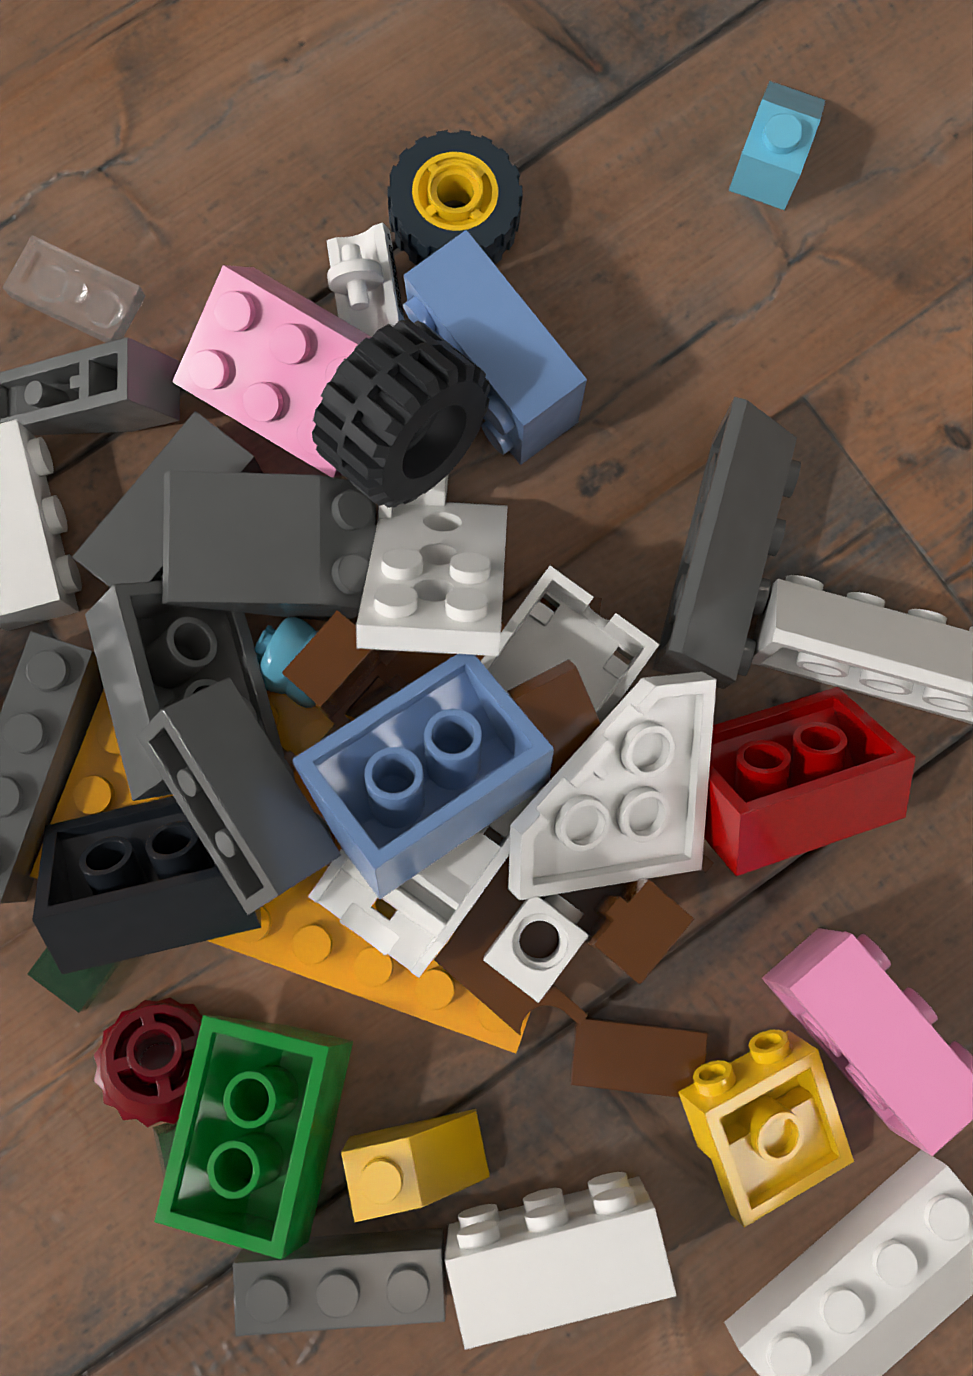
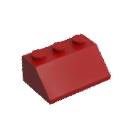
M839 687L715 724L712 730L704 839L733 874L739 876L906 818L916 756Z

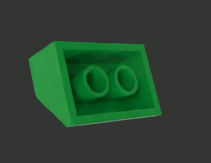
M209 1014L203 1015L154 1222L278 1259L285 1258L308 1243L353 1041L295 1026Z

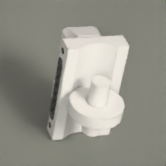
M384 223L373 225L359 235L335 237L326 240L331 267L327 273L328 285L331 291L335 293L338 317L371 337L378 329L388 324L393 327L400 320H404L391 234L388 227Z

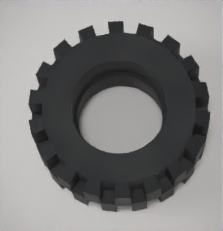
M410 319L400 320L393 327L388 324L378 329L371 338L368 339L366 337L355 347L348 358H345L337 367L336 373L331 381L326 384L321 394V403L315 409L313 422L316 425L312 430V440L317 445L316 451L374 503L379 506L384 504L387 508L397 507L401 503L407 504L435 487L453 470L470 448L488 410L490 382L485 378L486 373L426 324L420 321L413 323Z

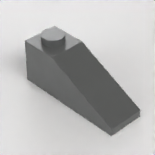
M129 337L2 371L0 372V424L17 419L34 436L133 432L180 421V386L172 382L180 361Z

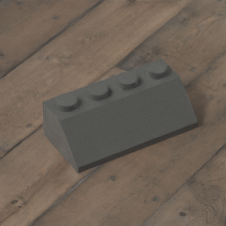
M734 397L712 439L662 630L660 645L658 646L652 669L670 675L704 672L715 678L716 687L726 689L735 682L737 674L746 676L751 666L756 646V640L747 638L752 614L761 616L766 606L771 587V580L762 578L767 555L773 557L777 555L786 528V520L777 518L782 496L787 498L792 496L801 468L800 461L792 460L797 437L746 399Z

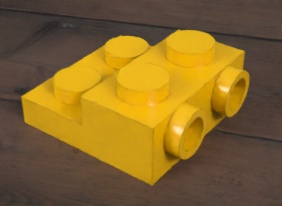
M767 1030L755 1035L749 1042L750 1052L730 1063L716 1060L701 1065L693 1073L694 1083L679 1091L697 1146L712 1160L730 1214L743 1227L748 1226L854 1162L819 1051L789 1030L786 1032Z

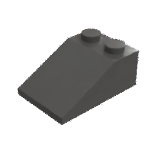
M170 470L164 474L162 604L281 617H297L319 621H328L337 610L347 619L357 617L359 615L376 533V503L349 480L322 475Z

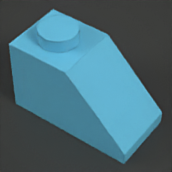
M769 81L728 191L785 210L801 175L818 129L825 100Z

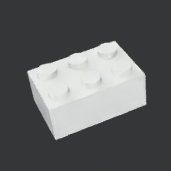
M613 1172L589 1180V1189L563 1195L562 1189L549 1188L525 1196L523 1198V1206L498 1212L497 1205L486 1204L472 1207L459 1213V1222L451 1223L448 1227L445 1263L465 1350L677 1296L656 1210L640 1177L628 1179L625 1172Z

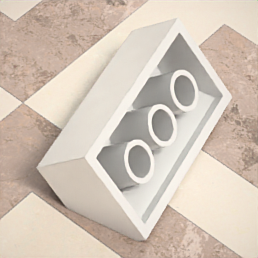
M789 575L785 580L777 579L771 585L766 606L762 615L758 616L753 639L756 640L752 664L973 724V626L968 631L946 625L947 618L944 615L929 610L911 609L906 614L884 608L885 601L867 593L850 592L844 597L822 591L824 585L821 582L809 577Z
M920 1150L724 1322L737 1348L759 1376H882L973 1295L972 1194L948 1165Z

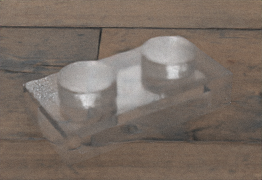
M31 235L3 285V289L11 298L106 343L124 337L146 297L139 285Z

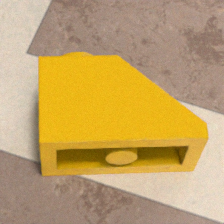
M476 1109L350 1136L341 1151L354 1222L422 1208L490 1177Z

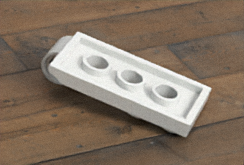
M448 475L426 494L423 493L410 503H401L397 507L387 508L384 504L379 506V519L356 624L357 648L499 656L508 506L446 502Z

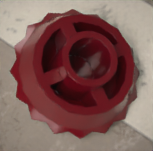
M171 997L160 1001L144 1000L134 1009L121 1011L116 1022L103 1031L102 1044L94 1054L97 1064L94 1082L103 1091L104 1104L116 1108L122 1120L137 1119L147 1128L160 1121L175 1124L178 1121L203 1015L199 1013L194 1004H180Z

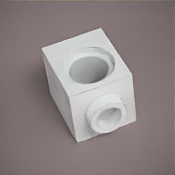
M558 894L548 895L544 900L541 897L526 899L485 953L483 960L539 1003L589 936L576 925L584 914ZM546 921L557 929L559 935L557 948L551 955L545 958L530 957L520 946V934L525 926L531 922Z

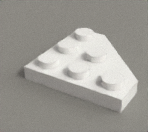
M704 672L641 678L510 825L508 889L519 900L702 870L716 692L715 678Z

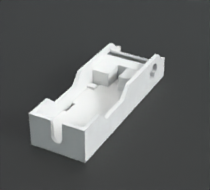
M549 566L501 632L499 656L485 655L481 663L508 693V690L569 659L577 667L600 723H602L660 644L617 613L610 620L596 614L589 607L593 596L552 566ZM543 597L558 609L554 612L541 603L540 600ZM615 650L629 659L630 663L627 665L613 655ZM542 789L383 897L384 901L397 909L390 920L372 907L378 897L343 849L340 850L341 856L331 862L308 897L340 919L339 923L365 939L384 956L386 954L390 955L409 969L411 973L420 978L509 856L510 825ZM489 826L503 837L499 845L484 835Z

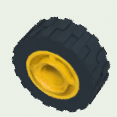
M459 130V132L437 131L436 135L430 137L423 136L415 140V145L410 149L405 148L399 155L398 164L392 167L389 175L390 186H388L389 224L391 233H395V243L400 251L404 250L409 255V260L417 266L467 230L494 264L502 260V254L506 250L509 251L515 241V233L518 232L523 198L522 185L519 186L520 174L516 165L513 166L509 161V154L502 147L499 149L494 146L491 139L483 135L481 138L471 135V131ZM457 200L466 205L460 208H451L443 203Z

